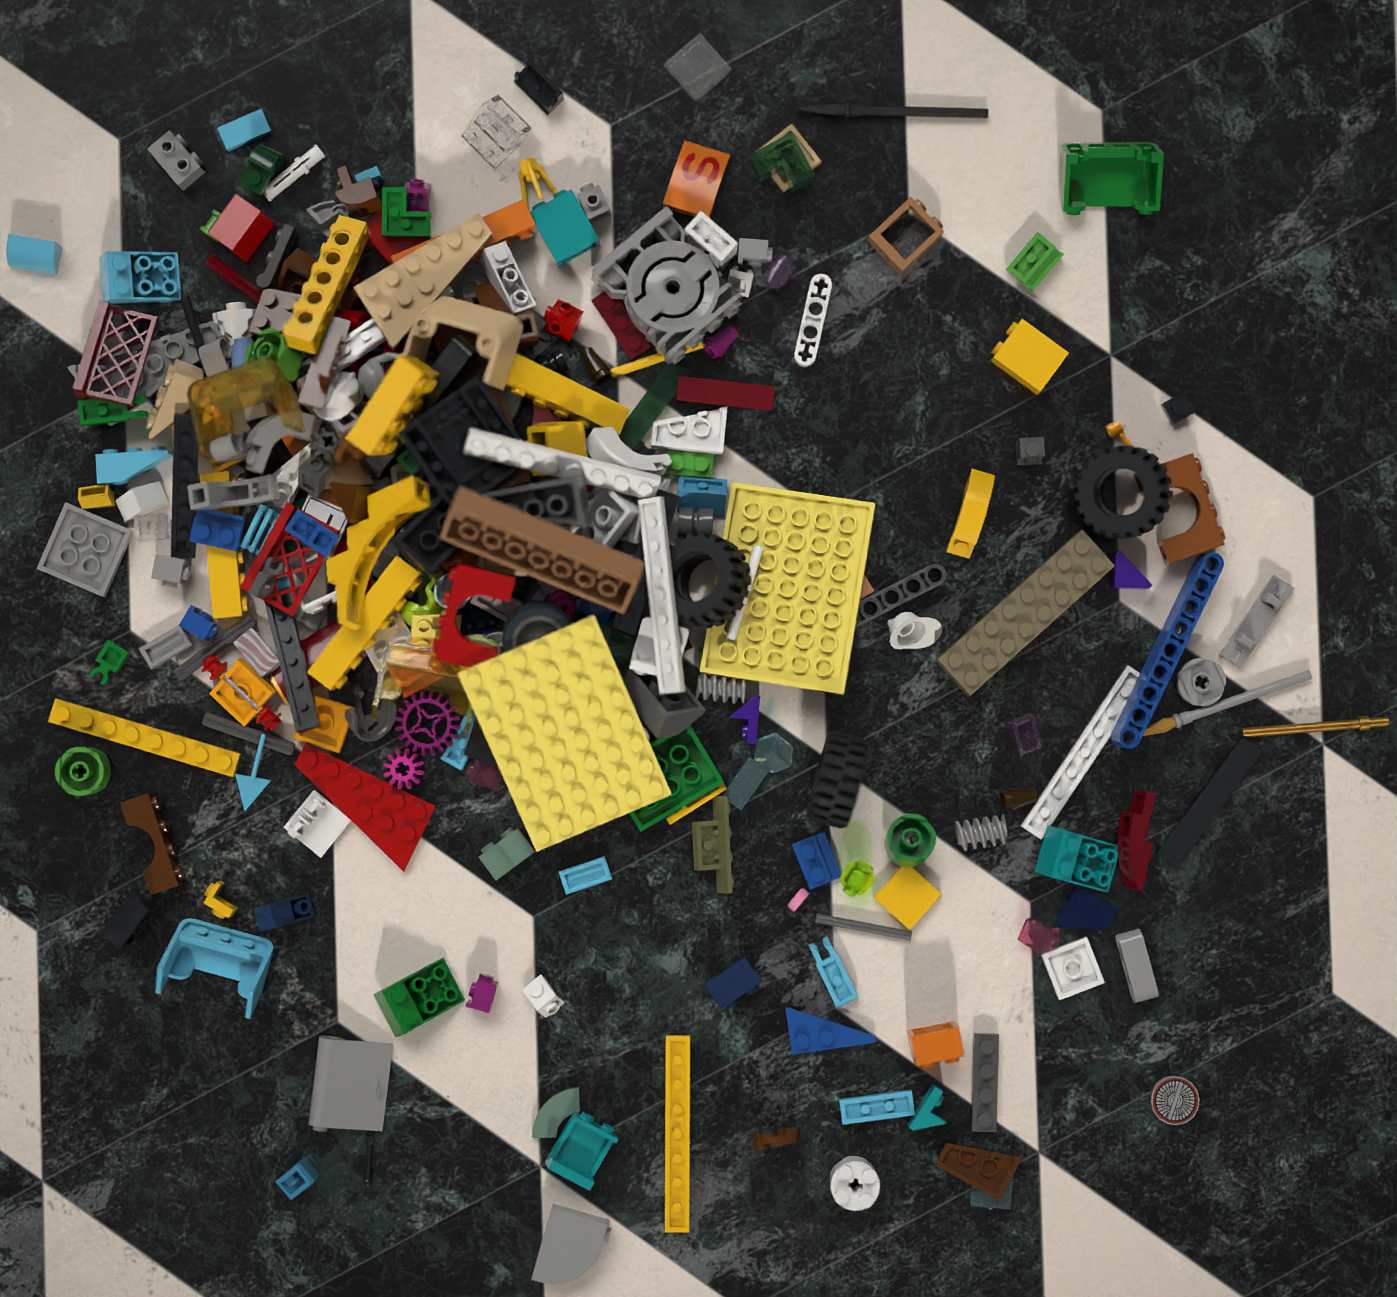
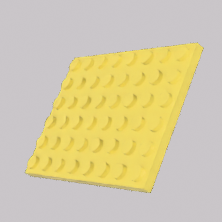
M732 482L723 539L736 545L738 550L742 551L745 555V562L747 563L750 561L754 545L763 547V552L736 640L726 638L731 620L725 619V624L718 627L713 625L712 628H707L700 672L844 695L876 504Z
M595 615L458 672L461 683L536 852L672 795Z

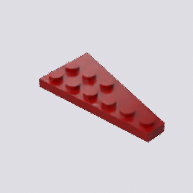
M305 743L295 766L404 872L436 805L403 789H398L396 786L390 785L388 782Z

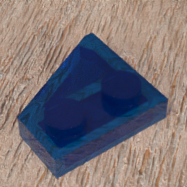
M1075 884L1053 925L1057 928L1108 930L1119 908Z

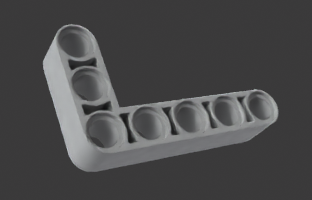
M220 338L199 347V355L228 433V435L210 442V451L219 462L247 457L248 452L254 446L245 443L252 429L258 424L257 421H245L238 393L244 392L246 389L240 374H237V370L232 369V353L228 342L224 338Z

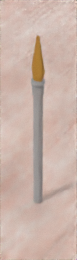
M1307 670L1208 706L1182 712L1179 715L1174 714L1169 718H1162L1147 726L1143 736L1164 733L1174 727L1180 728L1182 725H1186L1201 717L1311 680V672Z

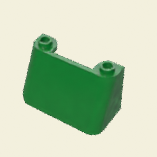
M1149 142L1062 144V211L1068 215H1080L1081 211H1084L1086 207L1133 206L1134 209L1138 210L1139 214H1152L1153 211H1160L1163 151L1157 144Z

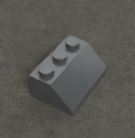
M633 669L628 670L624 682L636 712L657 738L678 735L705 713L706 709L686 685L685 692L659 695L657 676L651 674L643 676L633 672Z

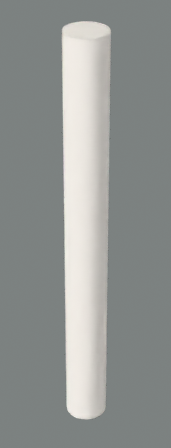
M754 545L749 561L751 570L747 575L751 577V585L747 586L748 591H751L763 552V547ZM744 598L742 602L744 606L741 611L737 609L734 612L736 616L731 620L726 638L736 640L748 598Z

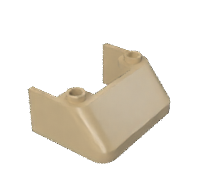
M448 296L439 297L416 316L402 356L417 357L422 362H425L433 334L436 332L439 322L479 333L477 340L479 353L491 358L483 382L504 390L523 331V324L519 318L508 313Z

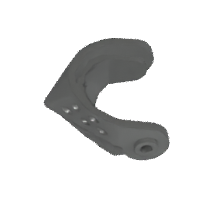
M355 685L351 689L355 696V710L350 708L345 711L348 726L362 741L371 742L378 740L388 733L395 722L396 703L391 697L386 698L382 701L381 708L376 713L364 716L361 704L364 692L359 685ZM377 722L378 725L369 732L368 729Z

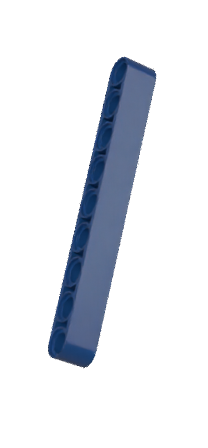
M1218 553L1200 554L1195 559L1112 731L1111 740L1117 747L1134 748L1139 744L1223 570L1224 560ZM1208 558L1212 561L1210 570L1206 566ZM1197 580H1200L1202 583L1200 591L1196 589ZM1187 601L1190 602L1192 607L1189 613L1185 609ZM1177 623L1181 626L1179 634L1175 632V625ZM1167 644L1171 648L1169 656H1167L1164 652L1165 646ZM1156 666L1160 668V675L1158 678H1156L1154 675V669ZM1145 688H1148L1150 691V696L1147 700L1143 696ZM1136 709L1140 714L1137 721L1133 719V712ZM1125 731L1129 734V740L1126 743L1122 740Z

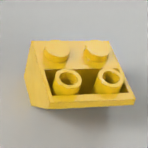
M584 421L540 422L527 427L529 443L588 458ZM532 471L533 476H552Z

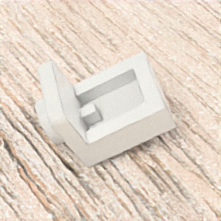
M539 975L522 989L536 1011L545 1018L555 1014L560 1006L564 1004V1001L555 993L542 975Z

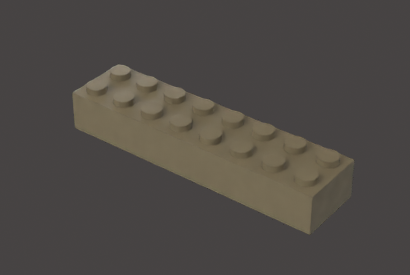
M1083 530L1077 532L935 661L967 696H971L1115 565Z

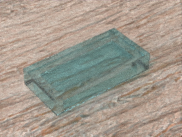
M749 757L722 796H727L730 803L742 810L769 770Z

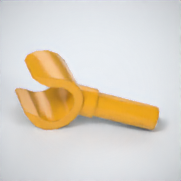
M1113 422L1106 426V430L1111 438L1118 435L1125 445L1133 446L1125 436L1123 426L1120 423Z

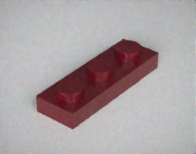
M604 291L591 300L631 361L651 348L641 331L631 321L627 310L619 299L610 298Z

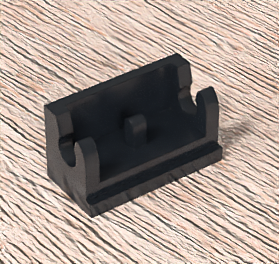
M530 59L524 63V68L521 72L516 71L514 83L547 116L564 100L563 92Z

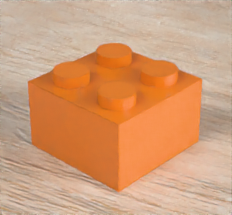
M954 1021L907 1030L911 1056L916 1066L920 1065L921 1068H930L935 1066V1062L945 1060V1064L960 1061L959 1057H965L960 1029Z

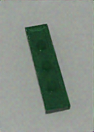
M667 363L626 419L621 433L618 435L624 444L633 449L645 437L653 426V422H656L677 393L678 377H689L691 372L679 363Z

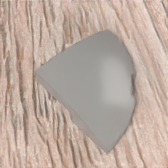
M334 200L318 203L306 209L311 220L327 240L330 227L333 223H336L339 215L367 222L373 216V213L366 216L353 215L342 204L336 205Z

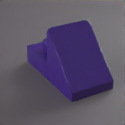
M756 695L729 717L748 719V724H743L742 738H746L747 744H756L760 696Z

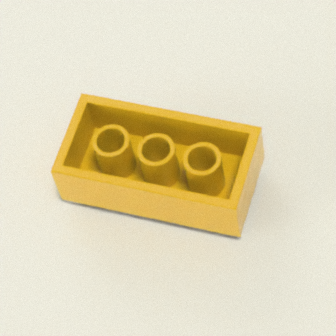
M398 356L346 439L368 455H387L392 453L398 444L396 441L399 437L397 432L409 424L412 415L422 408L424 404L423 398L427 392L430 393L436 386V378L439 373L417 357Z

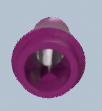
M729 325L725 329L707 337L703 347L713 359H716L718 356L722 357L739 334L732 325Z

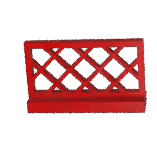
M287 502L240 588L247 592L250 590L259 571H263L265 562L269 557L275 559L272 567L276 561L284 559L287 572L274 576L275 593L267 597L265 596L264 601L294 617L326 557L317 552V561L307 565L304 553L314 549L311 547L303 549L301 540L284 530L297 509H299ZM299 509L300 511L304 512L305 514H307L308 516H310L311 518H313L314 520H316L317 522H319L335 534L339 535V533L341 532L333 528L332 526L324 523L323 521L315 518L314 516L306 513L305 511ZM296 538L299 550L287 554L285 549L286 542ZM300 554L303 567L291 570L288 558ZM304 571L306 576L304 584L295 587L292 574ZM288 576L291 588L279 592L276 579ZM292 592L294 602L289 609L283 606L280 595Z

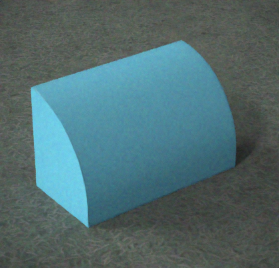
M8 234L6 258L10 267L57 275L62 246L53 241Z

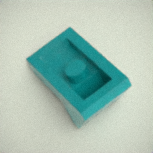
M932 1083L915 1110V1115H912L907 1125L910 1129L918 1130L947 1123L944 1118L932 1111L933 1108L937 1109L944 1098L942 1096L943 1090L936 1084Z

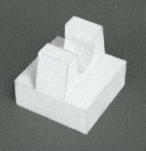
M734 265L733 269H730L727 283L730 282L733 285L732 289L736 293L749 297L754 277L753 270L748 269L747 273L738 271L739 267Z

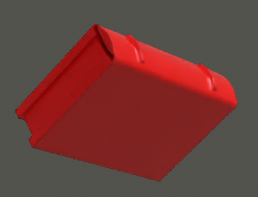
M382 209L377 211L366 222L369 231V239L366 244H369L389 266L392 265L391 256L428 241L426 238L383 237Z

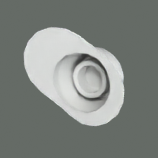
M338 372L336 379H332L323 409L313 408V411L324 420L334 421L346 416L361 402L364 396L356 374L354 372Z
M903 612L887 622L891 634L890 644L895 649L926 648L936 642L942 633V626L938 620L918 617L912 612Z

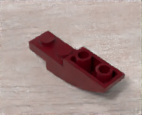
M1135 790L1130 812L1121 811L1118 828V858L1125 888L1142 891L1147 879L1146 872L1152 857L1153 843L1145 841V838L1149 832V820L1155 806L1154 798L1156 793Z

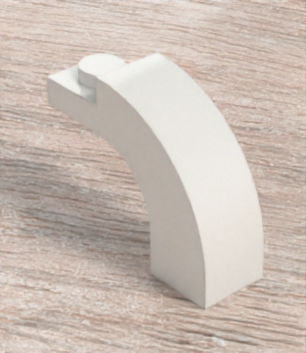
M614 427L594 428L586 439L587 452L595 460L659 476L665 474L666 469L672 462L668 454L641 455L630 450L620 440Z

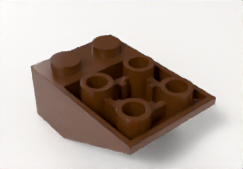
M491 283L474 286L478 305L514 315L521 320L523 331L517 349L538 345L539 333L532 308L513 314Z

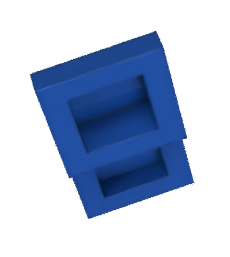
M297 509L284 529L325 557H327L340 537L299 509Z

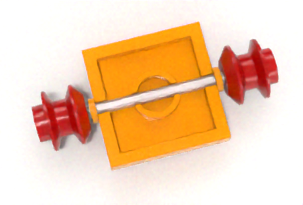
M219 654L208 656L202 663L204 667L202 673L209 671L211 673L210 680L221 679L209 694L244 727L258 714L256 724L263 722L265 724L264 731L268 729L271 731L275 730L282 722L280 719L282 714L275 715L273 713L274 706L264 707V705L274 695L276 690L242 658L238 659L227 672L228 663H220L218 661Z

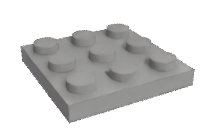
M65 502L37 569L97 595L106 597L134 531Z

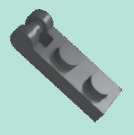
M285 224L283 230L279 229L275 237V243L277 244L274 251H270L266 258V270L258 275L256 279L258 286L262 289L275 288L283 262L287 259L298 234L293 227Z

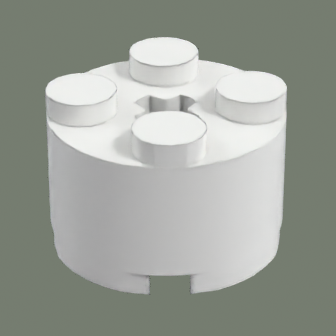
M848 1156L839 1161L831 1170L829 1177L830 1188L835 1201L839 1205L854 1211L872 1206L879 1194L880 1182L876 1170L866 1159L859 1156ZM854 1179H858L859 1184L852 1188L850 1183Z

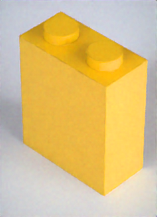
M1021 319L1018 324L1013 322L1007 330L1006 334L1009 337L1004 344L999 341L991 352L995 355L991 362L1038 395L1069 352Z

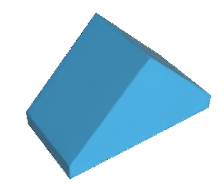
M304 1156L282 1175L276 1183L292 1200L315 1182L320 1174Z

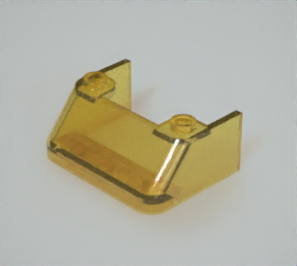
M262 357L195 381L188 388L187 397L200 455L216 460L210 451V442L231 431L233 427V412L273 399L275 408L280 411L283 426L299 433L305 432L297 394L278 364L267 357Z
M398 641L389 643L384 649L371 721L376 722L380 700L394 701L398 699L403 686L449 694L450 708H455L454 713L466 716L463 738L467 739L472 721L473 707L458 676V672L467 669V667L434 660L435 653L431 652L432 648Z

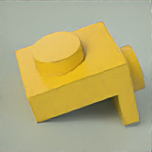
M218 881L215 884L211 883L204 894L207 897L204 904L213 909L211 912L222 919L225 917L230 918L238 908L218 896L225 884L222 881Z

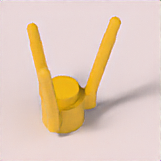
M535 157L526 158L518 163L520 171L517 174L520 180L522 200L524 199L527 207L525 179L527 182H533L540 200L543 199L538 183L540 175L553 195L558 193L545 173L543 165L538 164Z

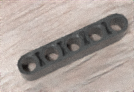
M932 564L861 600L856 628L939 586L946 579L945 569L939 564ZM936 569L939 571L941 576L938 582H932L928 578L929 570ZM909 580H915L919 584L917 593H911L907 590L906 585ZM893 591L897 594L898 599L895 604L886 602V592ZM866 602L875 604L876 612L874 615H867L864 612L863 606Z

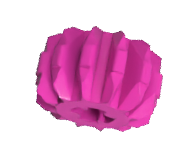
M397 749V758L392 754L387 756L392 764H383V767L390 768V772H385L384 777L393 776L389 781L390 785L395 784L398 780V789L403 788L404 781L406 787L411 789V780L416 784L420 783V779L415 775H424L425 773L423 770H417V766L424 765V761L415 762L419 757L418 753H414L410 758V749L404 751V756L402 751ZM402 762L404 765H409L410 770L406 771L408 773L406 776L404 773H399L398 770L399 767H402L400 765Z

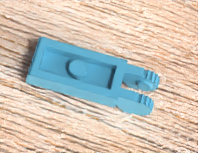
M828 937L822 939L825 948L830 954L829 957L822 960L817 946L812 943L809 947L817 962L815 964L838 1008L859 997L838 953H835Z

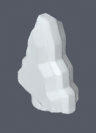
M244 302L227 303L226 310L212 314L214 324L220 328L222 335L226 334L230 348L234 344V339L252 338L254 336L248 331L256 309H247Z

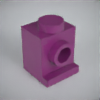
M479 974L477 983L472 982L469 996L473 998L466 1002L465 1007L487 1013L491 1011L498 985L497 981H493V976Z

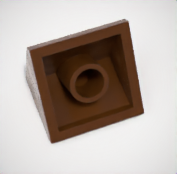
M333 481L329 484L349 523L357 524L369 518L367 496L381 489Z

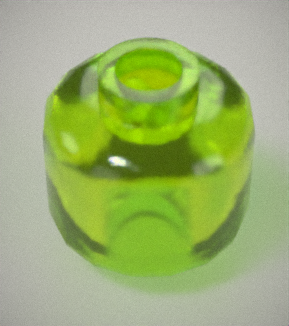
M860 859L850 861L839 878L843 886L842 890L852 897L865 895L875 880L874 868Z

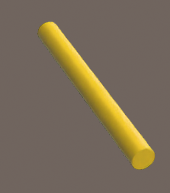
M701 342L694 349L689 347L684 354L704 348L703 343ZM656 353L612 368L610 371L612 372V377L615 378L663 362L665 357L661 353Z

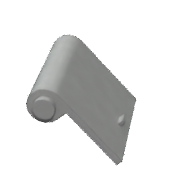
M319 1036L308 1123L313 1126V1130L327 1131V1128L383 1131L393 1050L392 1043L353 1041L335 1036Z

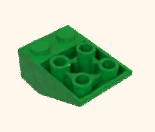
M444 958L373 994L395 1038L410 1032L465 1001Z

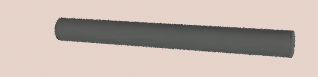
M816 914L815 923L911 940L912 931Z

